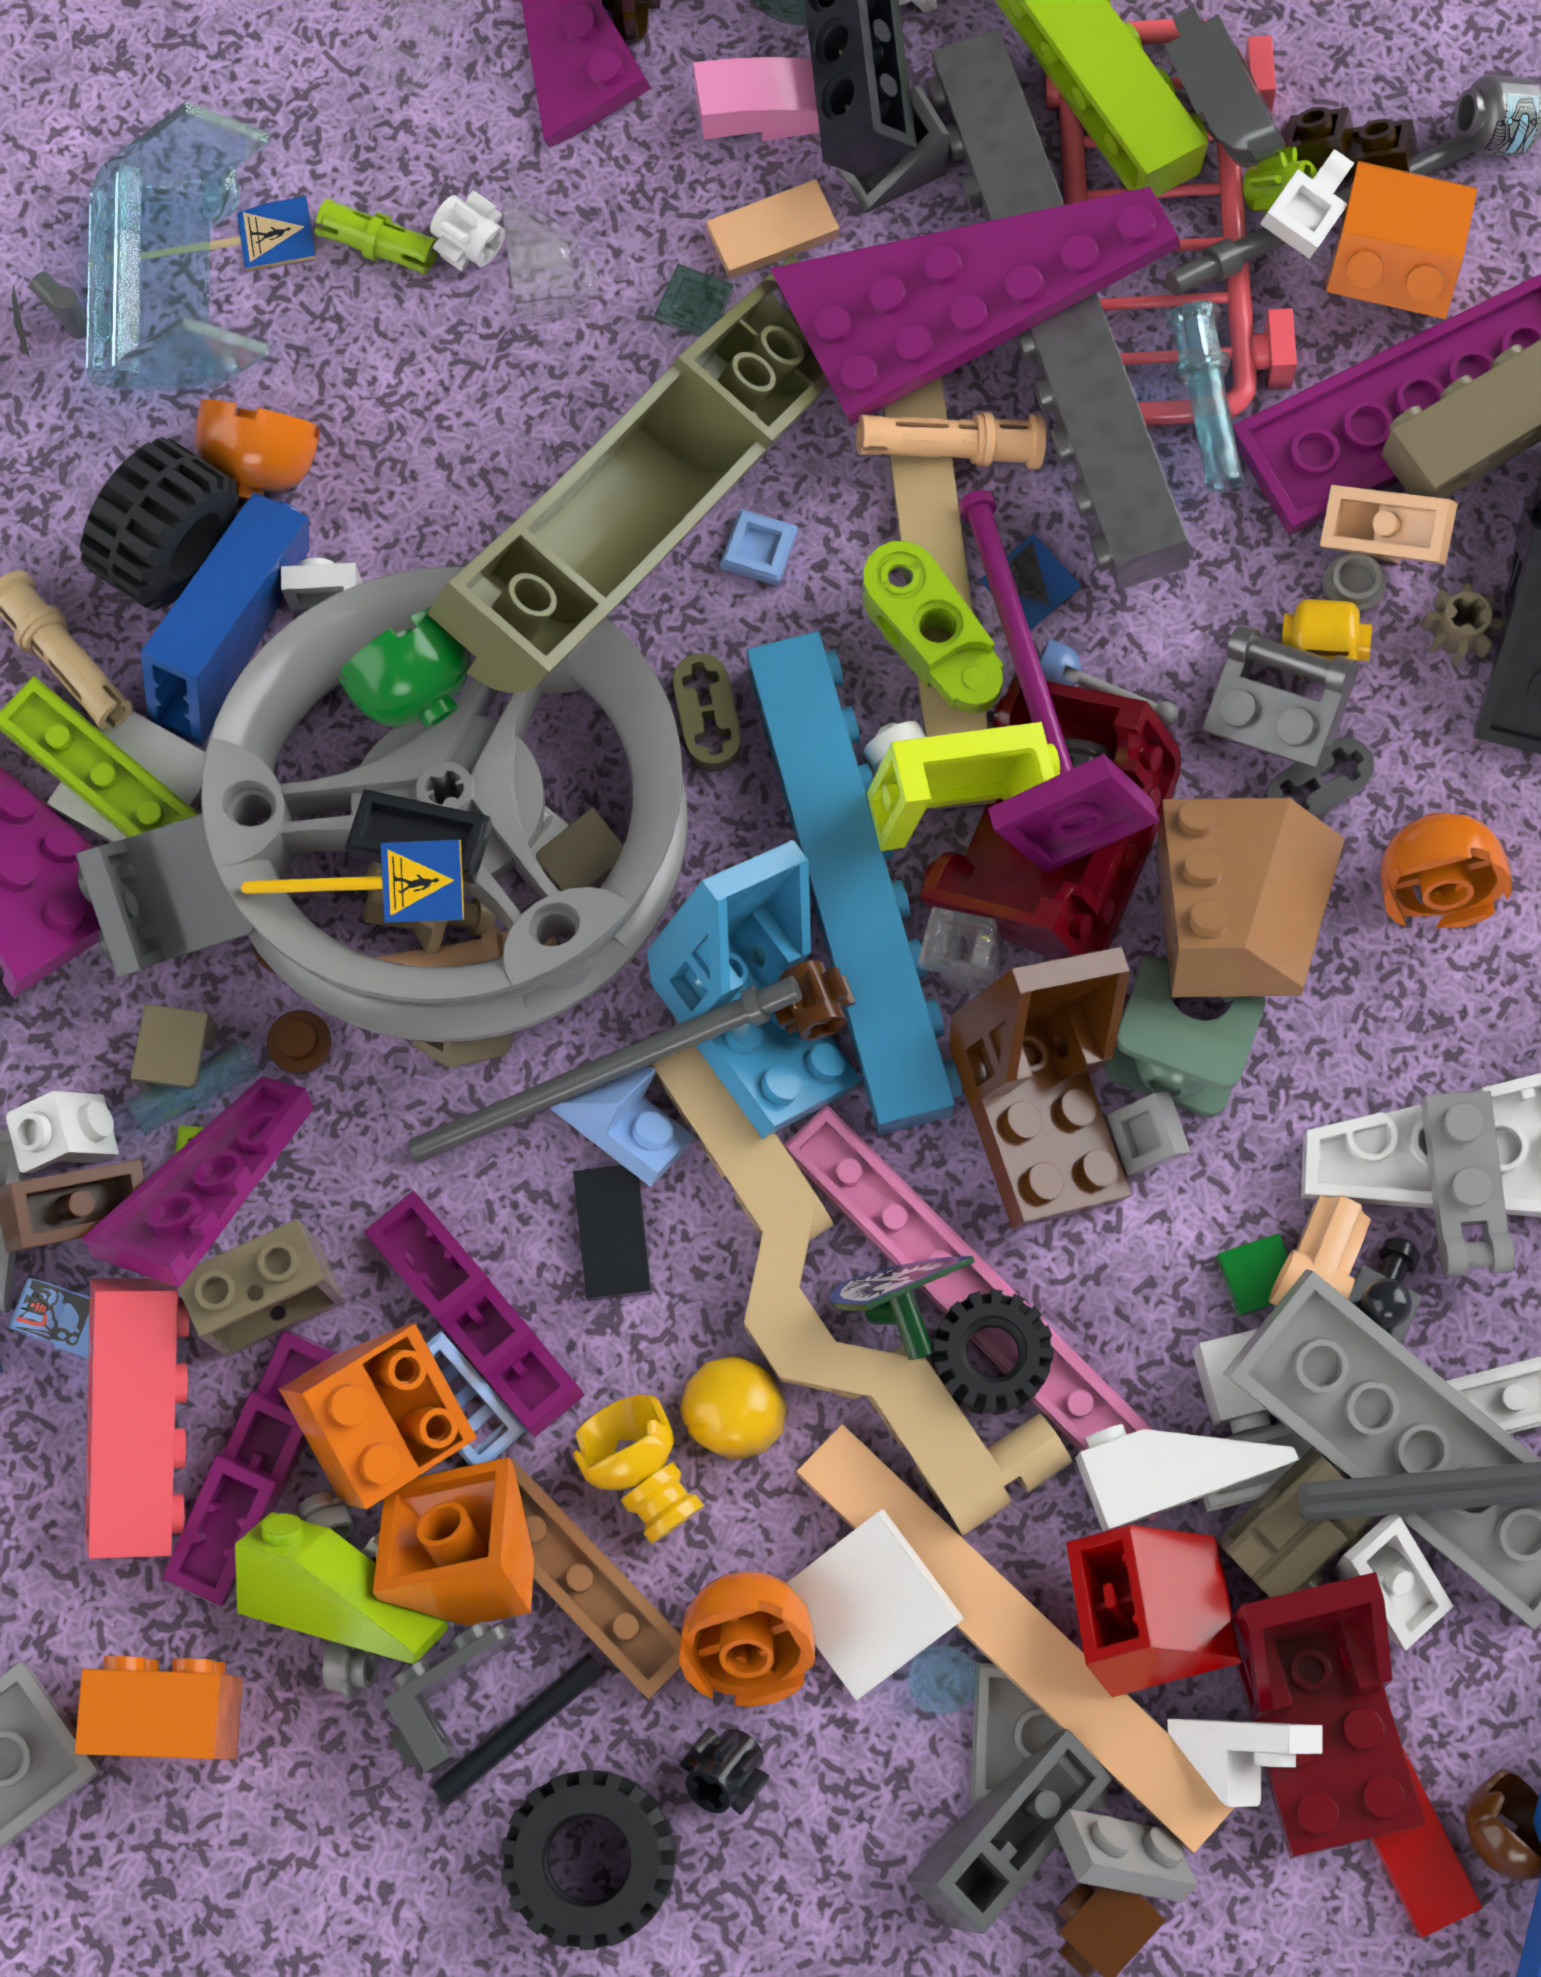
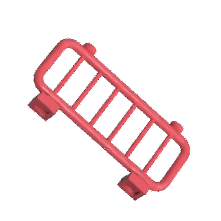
M1173 19L1126 21L1134 26L1140 36L1142 45L1170 43L1180 37ZM1272 35L1248 37L1245 62L1272 115L1276 92ZM1045 73L1046 110L1059 109L1064 205L1127 192V188L1087 190L1085 149L1098 147L1090 136H1084L1083 125ZM1179 77L1170 78L1175 90L1184 89ZM1206 129L1208 141H1215L1209 130ZM1220 141L1216 143L1218 183L1178 185L1156 198L1220 195L1223 237L1179 239L1181 247L1172 252L1203 250L1223 239L1228 238L1236 241L1247 235L1242 167L1235 164ZM1249 261L1243 264V269L1240 273L1226 279L1227 292L1100 299L1104 311L1228 304L1231 347L1119 353L1124 365L1232 360L1233 384L1227 394L1217 398L1138 402L1146 426L1213 423L1233 419L1246 410L1255 396L1257 370H1266L1267 389H1292L1297 367L1293 308L1268 309L1264 333H1254Z

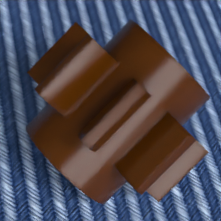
M812 960L797 964L781 974L779 981L793 976L802 993L801 1001L774 1012L779 1026H785L787 1034L798 1031L802 1040L815 1041L831 1036L845 1026L847 1020L842 1008L854 1005L856 1001L846 976L840 975L838 967L827 971L822 961Z

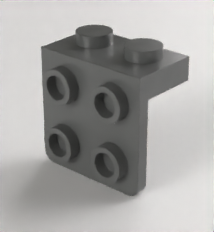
M203 813L132 837L76 853L80 866L78 869L79 886L85 898L93 904L101 927L99 930V944L105 958L113 964L117 977L140 971L168 959L248 935L255 930L240 913L224 887L210 853L204 830Z
M482 1621L464 1631L449 1643L455 1653L445 1660L434 1665L433 1662L428 1663L426 1659H423L390 1681L396 1691L382 1701L398 1727L388 1732V1735L409 1768L414 1766L418 1769L422 1766L425 1773H440L461 1759L426 1700L517 1642L509 1628L503 1624L492 1628L490 1624L487 1625L485 1621Z

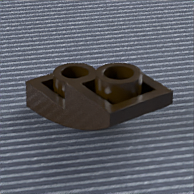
M1314 107L1303 111L1299 115L1290 116L1284 138L1286 147L1297 148V161L1309 160L1317 169H1321L1334 149L1354 162L1348 174L1355 173L1358 161L1410 172L1417 140L1413 119L1394 122L1389 119H1377L1368 122L1364 126L1353 128L1349 107L1331 110L1325 107Z

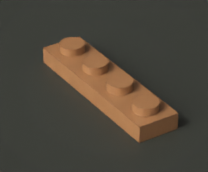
M511 1458L534 1554L533 1579L638 1690L650 1700L681 1669L678 1660L681 1634L521 1466Z

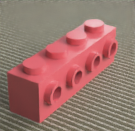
M153 1278L90 1279L84 1540L89 1559L171 1556L172 1534H181L184 1530L183 1493L173 1494L174 1469H184L186 1464L185 1428H175V1403L187 1402L188 1371L187 1363H176L177 1337H188L190 1315L182 1297H178L176 1286Z

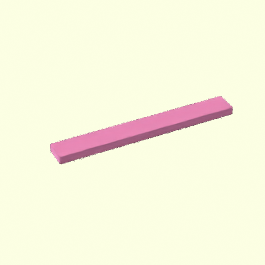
M825 1105L784 1145L800 1171L895 1266L935 1258L974 1257V1263L917 1288L944 1316H946L949 1308L957 1301L962 1302L967 1299L969 1294L980 1291V1294H988L991 1289L1003 1290V1295L1013 1297L1014 1293L1017 1294L828 1105ZM1041 1318V1320H1042V1322L1044 1323V1325H1045V1326L1048 1325V1324ZM1049 1326L1052 1333L1050 1339L1051 1347H1054V1358L1050 1366L1051 1371L1041 1389L1029 1401L1059 1432L1081 1452L1089 1449L1085 1437L1112 1426L1123 1424L1127 1435L1141 1429L1153 1430ZM993 1327L984 1328L977 1331L969 1339L1003 1375L1008 1374L1016 1366L1018 1348L1014 1339L1004 1330ZM1159 1514L1146 1519L1151 1523Z

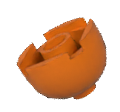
M212 399L200 400L195 429V446L198 457L236 482L239 499L248 501L253 492L264 496L265 492H286L299 485L310 471L321 428L316 427V424L258 407L256 411L237 408L236 410L237 403Z
M1433 812L1413 820L1393 835L1381 859L1380 877L1385 911L1396 923L1407 927L1405 916L1444 915L1435 928L1468 927L1495 913L1493 902L1499 899L1503 893L1506 900L1512 894V878L1508 858L1502 843L1483 822L1467 815ZM1420 884L1424 904L1417 900L1413 891V885Z
M751 1571L729 1573L707 1583L687 1606L682 1625L678 1660L685 1679L700 1694L713 1699L714 1690L722 1694L734 1695L735 1706L754 1707L774 1704L795 1694L804 1685V1674L810 1667L813 1668L815 1660V1635L807 1605L786 1582L766 1573Z

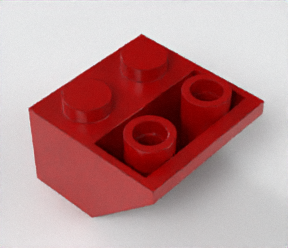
M1129 1524L1066 1542L1085 1664L1112 1698L1242 1663L1219 1545L1214 1536Z

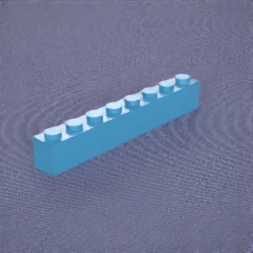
M819 631L746 649L747 670L795 841L809 860V891L831 969L838 967L840 975L846 976L856 1001L854 1005L842 1009L847 1020V1027L877 1134L880 1136L952 1117L955 1107L953 1098L962 1096L961 1083L953 1059L942 1061L936 1040L938 1037L945 1036L941 1012L936 999L925 1001L919 978L928 976L924 953L918 939L911 941L907 939L902 922L903 918L911 916L907 894L902 880L891 882L885 862L887 859L894 858L893 849L880 851L867 797V791L873 781V776L868 763L857 765L852 744L860 742L856 717L852 706L841 708L835 688L844 685L837 652L835 649L824 650Z

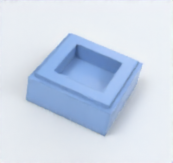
M739 509L720 562L721 569L779 586L798 534V526Z

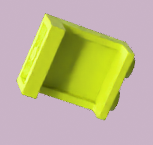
M1042 722L891 742L867 791L880 851L905 848L926 808L999 798L1007 800L1060 775V761L1057 749L1053 744H1047Z

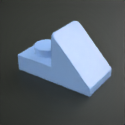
M653 1067L641 1068L550 1108V1110L650 1187L681 1157L694 1137L689 1131L644 1098L656 1072V1069Z

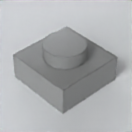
M1170 1091L1155 1092L1107 1114L1126 1175L1147 1172L1190 1153Z

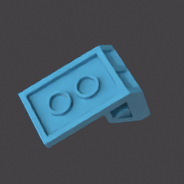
M791 840L708 877L699 883L647 950L651 985L679 1024L741 998V990L755 985L760 990L778 982L782 973L802 963L811 953L809 860L796 842ZM774 1012L769 1014V1022L759 1026L749 1022L695 1045L762 1139L845 1096L862 1081L861 1077L830 1036L815 1041H804L801 1039L798 1031L787 1034L785 1026H779Z

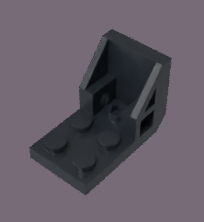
M1524 508L1515 540L1505 598L1508 616L1475 722L1473 736L1476 739L1541 754V512Z

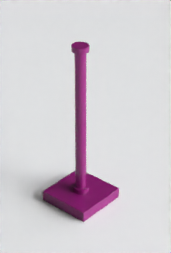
M978 490L962 497L958 503V508L962 519L970 522L1032 723L1042 722L1047 744H1053L1056 747L1060 761V775L989 807L988 811L994 831L1041 870L1048 873L1160 821L1153 800L1105 754L1073 768L993 514L996 512L997 505L994 496L990 491Z

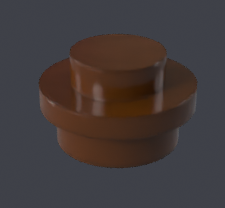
M294 1010L283 1014L272 1024L267 1035V1049L270 1057L279 1068L292 1074H306L319 1068L328 1058L332 1047L331 1033L326 1023L318 1015L305 1010Z

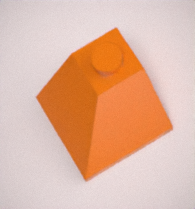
M509 1457L416 1477L383 1499L373 1594L379 1601L465 1626L476 1625L482 1621L490 1622L531 1613L534 1554L514 1465Z

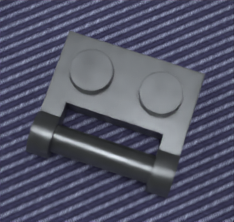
M1238 625L1230 638L1227 649V661L1202 731L1323 771L1357 678L1358 661L1341 655H1336L1334 659L1326 658L1262 638L1259 630ZM1257 662L1324 683L1325 690L1321 701L1319 702L1248 679L1253 663Z

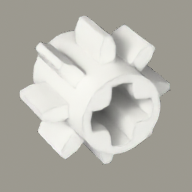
M475 191L470 193L466 202L456 195L450 196L438 208L431 222L430 232L439 238L434 244L433 249L440 253V257L460 271L465 270L469 261H472L479 267L487 265L496 256L505 239V229L497 224L502 217V213L496 210V205Z

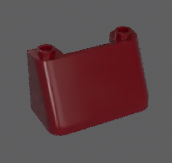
M1014 675L1006 696H1003L996 705L994 712L995 728L1032 723L1017 675ZM1046 681L1064 739L1091 741L1113 751L1112 762L1153 800L1160 820L1162 799L1172 798L1180 776L1181 752L1177 743L1148 701ZM999 798L996 799V803L986 805L965 856L952 851L944 852L936 861L929 864L924 873L922 891L919 897L932 911L1052 960L1107 950L1111 946L1156 837L1159 822L1045 873L994 831L988 808L1004 801Z

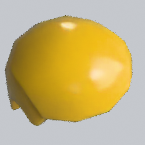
M731 1355L706 1362L694 1373L685 1384L680 1410L683 1423L688 1427V1434L699 1445L728 1460H744L767 1452L783 1433L787 1405L778 1382L768 1371L749 1359Z
M637 1394L617 1400L597 1411L582 1423L575 1433L580 1453L577 1449L573 1452V1455L585 1480L592 1486L604 1490H626L637 1487L650 1476L664 1468L674 1444L673 1431L659 1400L653 1395ZM619 1440L635 1441L632 1445L615 1452Z

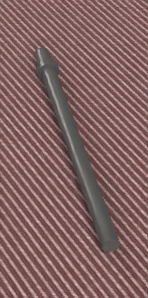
M790 976L760 990L755 985L741 990V998L416 1136L409 1140L411 1154L418 1163H421L749 1022H752L755 1026L769 1022V1014L802 1000L799 985L795 978Z

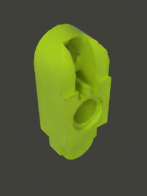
M891 541L879 546L868 557L863 569V605L869 618L927 688L932 685L952 709L957 707L959 710L968 713H981L990 709L1000 697L1004 669L1003 663L994 652L995 643L932 555L922 546L909 541ZM898 568L908 585L898 587L891 584L888 578L889 573L893 569ZM930 627H941L946 629L952 637L945 642L934 643L928 641L921 633Z

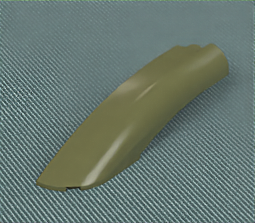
M791 254L779 266L797 263L800 261L793 254ZM772 273L680 354L672 366L583 457L511 526L446 584L427 614L476 657L466 672L468 675L494 690L508 693L524 692L535 688L687 537L830 385L790 307L785 311L773 294L778 288L783 295Z

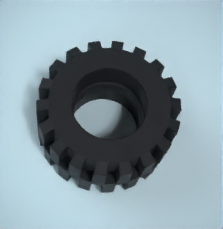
M156 438L152 443L144 444L115 470L93 503L80 543L83 565L144 608L157 611L161 607L164 609L170 606L180 597L233 522L239 499L236 482L171 438Z
M579 1770L561 1774L551 1778L549 1782L541 1787H536L525 1797L527 1800L523 1805L514 1811L508 1822L510 1828L507 1837L502 1840L500 1854H504V1868L500 1869L503 1885L507 1884L511 1898L508 1900L515 1913H521L528 1922L526 1926L536 1935L541 1933L551 1939L550 1943L564 1948L572 1946L578 1947L580 1950H595L609 1945L611 1947L638 1933L660 1910L674 1880V1868L677 1863L676 1848L674 1847L673 1830L669 1819H666L660 1808L661 1805L651 1794L639 1786L640 1784L613 1772ZM584 1816L600 1817L613 1823L624 1835L630 1851V1866L622 1885L610 1896L595 1901L579 1900L562 1891L555 1882L549 1866V1852L556 1834L568 1822Z

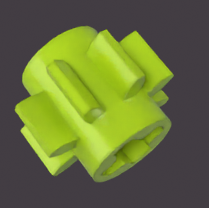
M1286 147L1257 163V166H1251L1247 170L1243 182V193L1247 206L1254 212L1265 211L1266 216L1298 169L1311 179H1314L1317 174L1314 165L1309 160L1297 161V148Z

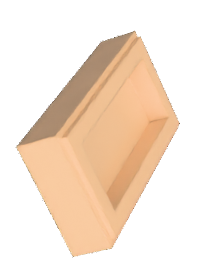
M817 179L706 221L707 231L729 280L785 259L791 254L795 255L839 238V226Z

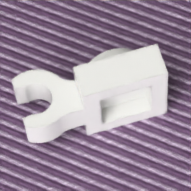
M1334 149L1314 179H1311L1298 169L1260 225L1310 259L1348 205L1333 193L1354 162Z

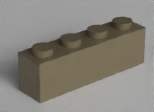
M1541 340L1526 349H1523L1520 344L1512 346L1491 363V370L1474 380L1470 375L1457 379L1440 394V401L1425 410H1422L1419 405L1413 406L1400 414L1390 424L1389 430L1391 432L1381 452V457L1408 494L1447 499L1541 441Z

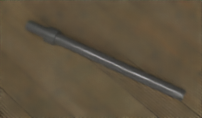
M1457 135L1413 156L1410 173L1429 176L1469 157L1471 150L1468 148L1465 139ZM1351 186L1334 195L1347 203ZM1264 227L1236 241L1228 238L1204 248L1202 257L1168 272L1165 277L1167 287L1172 294L1179 295L1211 279L1215 282H1221L1240 273L1244 263L1286 244V242Z

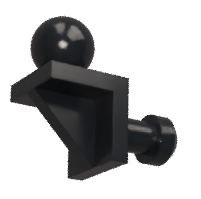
M1393 1237L1384 1240L1381 1246L1379 1257L1382 1263L1378 1272L1362 1265L1354 1275L1355 1281L1348 1300L1402 1344L1423 1296L1405 1287L1402 1281L1406 1272L1415 1270L1420 1259V1253L1415 1244L1410 1240L1402 1237Z

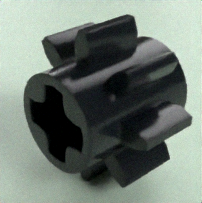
M711 1727L707 1728L680 1762V1766L690 1772L686 1778L688 1794L698 1806L712 1813H723L731 1805L733 1810L739 1815L743 1814L770 1778L766 1772L759 1769L764 1760L759 1744L750 1735L737 1729H728L718 1736Z

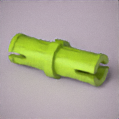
M327 198L321 204L316 216L315 223L323 224V226L317 225L314 231L317 236L338 241L362 251L364 258L375 262L380 257L427 276L438 254L436 250H432L438 238L417 233L393 223L391 216L380 212L373 216Z

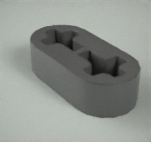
M1352 738L1335 739L1323 771L1295 763L1270 781L1263 798H1282V788L1286 787L1290 793L1295 794L1310 785L1314 792L1307 796L1302 807L1320 819L1358 795L1366 787L1374 771V759L1369 749L1360 741ZM1337 755L1343 762L1352 758L1357 762L1358 766L1353 772V781H1350L1345 775H1340L1326 784L1322 777L1328 774L1335 763L1333 756Z

